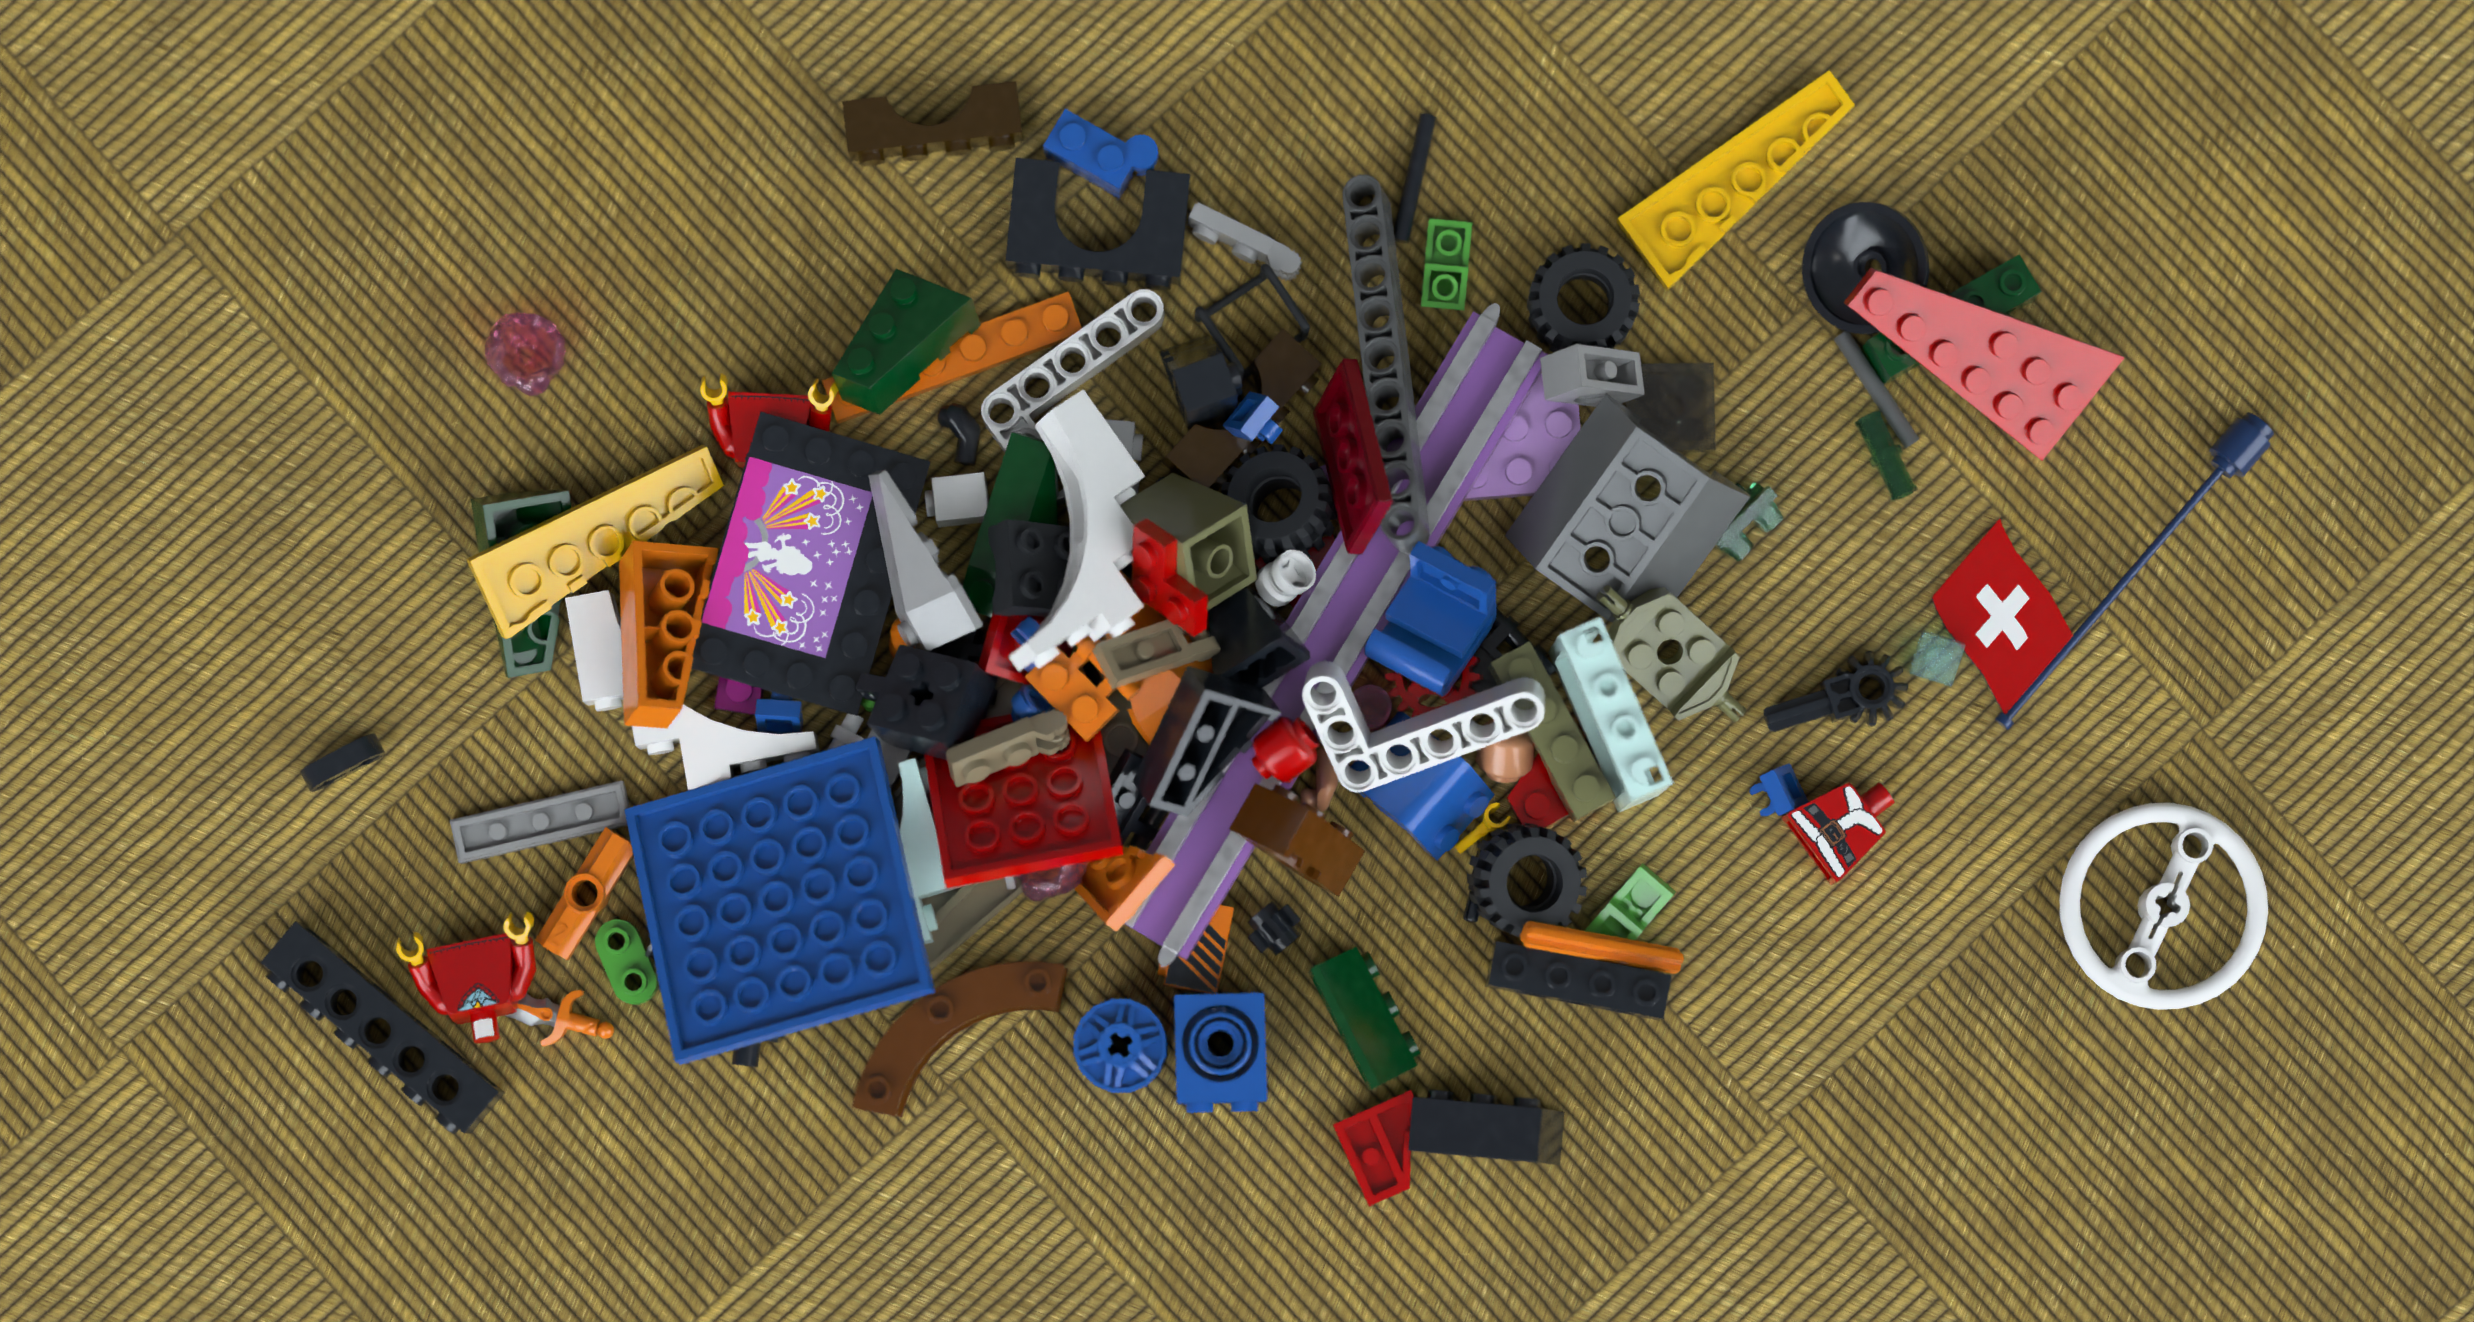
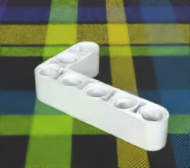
M1139 289L1131 293L991 392L984 399L981 406L983 421L1004 453L1013 431L1042 440L1034 426L1033 419L1154 334L1162 326L1164 320L1163 303L1155 292L1148 289ZM1140 303H1149L1155 307L1157 312L1152 320L1140 322L1132 315L1134 307ZM1105 328L1116 329L1121 335L1120 341L1113 347L1101 346L1096 340L1101 330ZM1070 353L1080 354L1086 361L1084 367L1076 373L1067 372L1061 367L1062 359ZM1035 378L1046 380L1050 385L1048 393L1041 398L1030 397L1025 392V388L1030 380ZM1001 403L1010 405L1014 409V414L1008 422L999 424L990 419L991 409L995 405ZM1064 488L1057 497V506L1066 502Z
M1322 661L1312 665L1307 671L1303 689L1304 703L1335 773L1343 787L1354 792L1367 791L1531 730L1540 724L1545 709V693L1541 684L1532 678L1523 677L1370 733L1342 669L1335 663ZM1326 681L1334 686L1335 691L1323 694L1316 691L1313 684ZM1525 697L1533 700L1536 705L1529 710H1521L1513 702ZM1479 713H1485L1490 715L1494 721L1489 725L1483 726L1475 723L1472 717ZM1342 720L1349 723L1353 729L1349 732L1341 733L1335 731L1330 724ZM1435 729H1446L1452 734V738L1440 741L1433 738L1430 733ZM1396 744H1402L1407 746L1411 753L1406 756H1397L1391 753L1389 748ZM1359 759L1368 763L1370 768L1365 771H1355L1350 768L1348 763Z

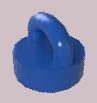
M1023 685L1011 699L1012 722L1026 717L1030 718L1043 712L1047 713L1048 710H1055L1033 685Z

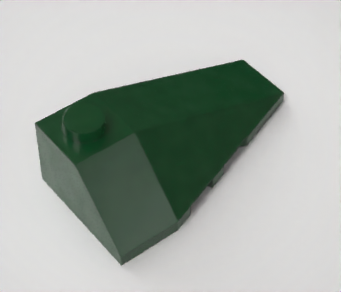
M1015 431L1011 433L962 587L975 611L990 617L993 614L992 599L996 584V567L993 551L989 545L988 528L1006 519L1058 525V477L1053 457L1043 440Z
M569 490L510 492L471 499L479 553L570 509ZM561 599L551 606L552 609L508 639H504L501 636L494 621L507 678L551 670L560 621L558 614Z

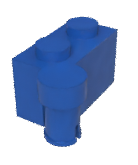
M1064 109L1043 145L1046 158L1058 161L1060 166L1118 199L1122 197L1133 178L1134 171H1137L1138 176H1146V170H1154L1158 160V146L1150 136L1144 134L1135 135L1125 143L1067 109Z

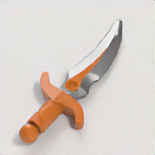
M581 989L568 993L560 1005L552 1003L548 998L535 999L526 994L523 999L518 1001L517 1012L503 1015L516 1019L530 1027L539 1024L554 1027L552 1034L541 1041L540 1044L542 1046L558 1042L568 1029L595 1037L598 1034L603 1039L610 1038L614 1033V1027L611 1023L601 1022L600 1019L572 1012L574 1001L584 995V991Z

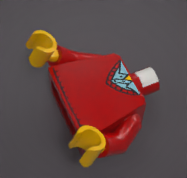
M720 373L721 387L719 389L709 388L706 385L705 375L701 379L700 392L702 397L707 400L706 404L711 431L724 454L735 459V463L740 468L745 466L760 412L828 432L830 430L832 406L830 404H832L838 392L835 382L830 387L829 395H823L818 391L817 384L819 379L817 378L812 383L808 395L728 391L727 399L725 397L728 381L726 375Z
M510 912L504 922L505 933L427 949V956H422L424 941L420 933L414 932L413 934L418 944L417 949L413 951L404 949L400 938L397 939V954L404 961H409L407 967L419 994L438 1014L449 1015L455 1024L471 1022L475 1043H489L500 1039L497 1017L517 1012L518 1001L526 996L535 976L537 968L533 939L528 936L534 925V917L530 912H526L524 916L525 928H518L513 924V915Z

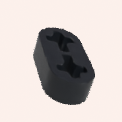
M368 734L309 764L300 773L310 792H315L375 762L385 755V751L376 734Z

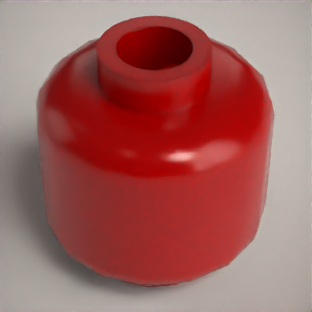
M1281 716L1254 737L1253 749L1256 755L1251 758V761L1256 770L1266 780L1273 776L1280 782L1289 783L1317 760L1315 748L1320 744L1313 731L1301 718L1297 717L1293 720L1289 717Z

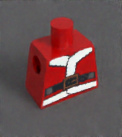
M1848 782L1790 811L1781 818L1828 882L1833 885L1840 881L1886 833V830L1876 817L1895 804V802L1880 782L1862 795H1859L1853 785Z

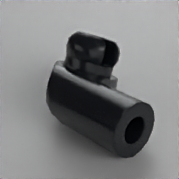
M959 403L943 405L937 414L938 422L941 426L949 428L958 438L954 463L975 466L981 434L979 424L965 406Z

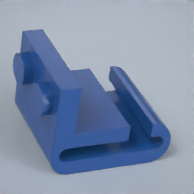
M1418 541L1409 554L1411 576L1385 612V619L1389 622L1382 632L1375 628L1372 631L1365 647V656L1443 697L1452 688L1493 626L1496 618V581L1482 568L1477 566L1468 567L1455 560L1445 549L1439 546L1430 547Z
M1398 711L1384 728L1408 720L1410 717L1404 712ZM1396 744L1389 748L1391 753L1397 756H1406L1411 753V750L1402 744ZM1461 756L1367 791L1358 792L1362 797H1367L1373 801L1377 809L1408 832L1424 851L1437 861L1446 851H1449L1456 845L1460 834L1474 818L1484 813L1489 801L1495 796L1475 770ZM1357 759L1350 768L1355 771H1365L1370 766L1365 761Z

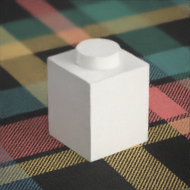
M984 472L931 478L933 490H925L926 510L928 517L935 516L938 527L982 523L989 503L987 479Z

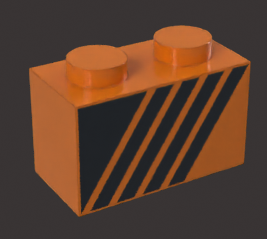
M1220 905L1187 961L1177 956L1168 966L1163 967L1159 963L1157 975L1165 976V987L1199 994L1218 993L1234 907Z

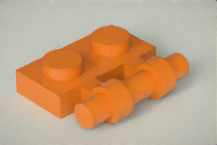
M1089 635L1075 644L1078 649L1070 658L1060 647L1056 646L1060 652L1058 656L1039 669L1036 666L1025 676L1056 710L1059 709L1060 712L1066 715L1067 722L1085 741H1090L1120 711L1108 698L1114 691L1118 690L1127 700H1130L1141 689L1135 682L1115 689L1111 688L1093 653L1097 643L1102 641L1098 639L1094 642ZM1088 661L1105 676L1098 686L1081 670Z

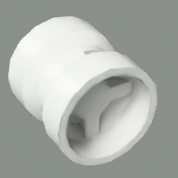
M1294 549L1285 551L1274 562L1268 563L1258 571L1256 575L1257 580L1255 581L1258 594L1265 602L1272 606H1285L1297 595L1302 594L1313 586L1316 579V570L1313 562L1301 551Z

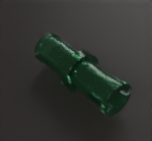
M1875 411L1860 418L1854 424L1858 428L1872 456L1868 459L1871 467H1877L1891 496L1890 498L1894 502L1911 495L1918 488L1914 484L1901 458L1904 452L1900 444L1895 445L1881 417V412Z

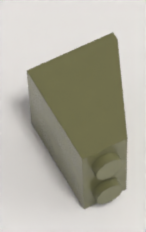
M1172 473L1120 505L1133 525L1148 518L1178 539L1177 574L1208 595L1207 610L1257 580L1247 504Z

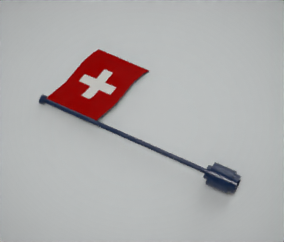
M2247 412L2242 418L2237 417L2209 449V452L2214 457L2210 463L2215 470L2074 634L2069 629L2050 592L2016 552L2004 530L2001 519L1993 525L1932 596V601L1947 632L1980 671L2002 712L1995 718L1997 723L2006 730L2011 728L2014 724L2012 718L2222 475L2227 478H2232L2233 475L2243 478L2271 446L2269 440L2273 437L2274 432L2263 420Z

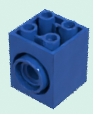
M1264 993L1174 995L1177 1104H1186V1113L1213 1112V1104L1231 1103V1112L1258 1111V1102H1267ZM1218 1032L1228 1034L1234 1043L1231 1053L1224 1057L1212 1055L1207 1047L1209 1038Z

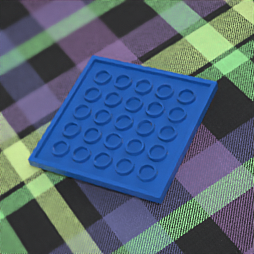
M876 736L624 809L674 1060L678 1064H685L935 993L880 740Z

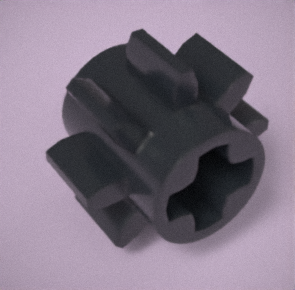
M1272 901L1248 921V924L1254 930L1248 936V939L1260 953L1269 948L1277 956L1301 936L1294 927L1301 919L1288 903L1279 909Z

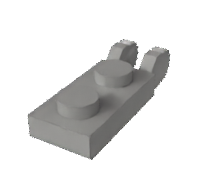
M1199 202L1198 204L1195 203L1188 217L1187 224L1194 228L1192 231L1194 236L1213 245L1216 244L1217 240L1233 247L1231 251L1233 255L1248 263L1254 264L1256 259L1267 263L1281 280L1291 281L1293 278H1296V275H1299V265L1302 262H1300L1301 257L1298 256L1299 253H1295V250L1291 251L1289 247Z

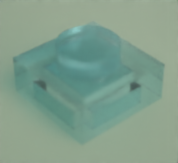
M1922 630L1909 673L1952 687L1966 646L1965 643Z

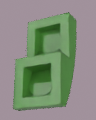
M1642 863L1584 931L1636 940L1676 891Z

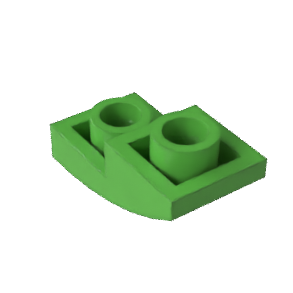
M1429 218L1421 307L1453 310L1465 309L1473 222Z

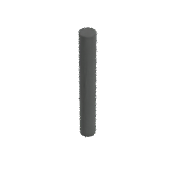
M1845 331L1833 340L1904 448L1906 449L1920 440L1851 333Z

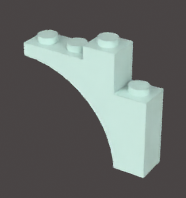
M913 758L898 763L903 788V816L900 834L924 944L934 942L931 931L938 930L939 928L932 904L924 906L922 899L964 886L946 889L933 809L928 795L930 789L926 767L920 768L917 759Z

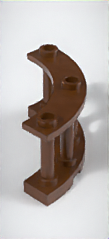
M1048 962L997 964L960 975L935 988V993L924 995L891 1025L878 1042L858 1082L851 1108L903 1118L906 1104L915 1082L931 1057L944 1044L963 1030L992 1016L1024 1010L1060 1012L1068 968H1064L1065 965Z

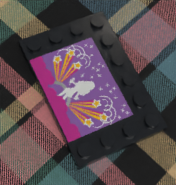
M760 412L710 582L708 597L705 599L703 606L702 624L693 651L691 669L857 716L863 697L861 692H857L855 687L861 673H870L892 597L869 475L875 471L886 470L914 514H916L931 461Z

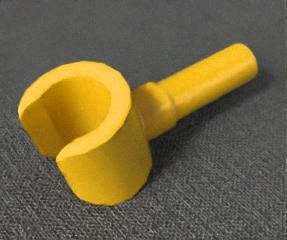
M1500 803L1490 804L1485 809L1483 821L1456 843L1454 847L1460 854L1489 832L1491 833L1497 828L1502 830L1507 828L1510 816L1498 824L1493 823L1489 819V815L1499 809Z

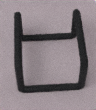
M1267 263L1262 264L1260 274L1204 310L1200 306L1195 309V321L1203 322L1230 363L1235 362L1241 381L1252 375L1249 367L1243 368L1210 316L1268 278L1301 327L1300 333L1293 338L1301 343L1309 335L1310 325Z

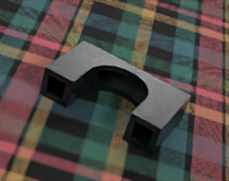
M1016 158L1005 258L1007 269H1014V275L1025 278H1039L1041 272L1057 273L1059 280L1068 282H1083L1084 276L1101 278V283L1111 286H1127L1128 280L1145 282L1146 288L1154 290H1170L1171 284L1181 285L1190 174L1146 170L1142 217L1136 232L1126 243L1118 248L1103 252L1084 250L1071 243L1058 226L1056 214L1061 174L1060 163L1058 161Z

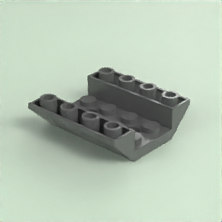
M1606 393L1505 537L1537 571L1602 617L1613 622L1615 619L1612 615L1613 613L1600 601L1596 600L1597 594L1600 591L1608 599H1611L1603 591V587L1610 585L1625 601L1627 599L1632 601L1648 590L1665 587L1677 598L1751 495L1716 470L1710 475L1639 424L1642 420L1641 417ZM1644 475L1656 477L1661 485L1660 494L1655 498L1641 496L1636 488L1637 480ZM1594 546L1604 548L1610 556L1609 565L1603 569L1592 568L1586 561V551Z

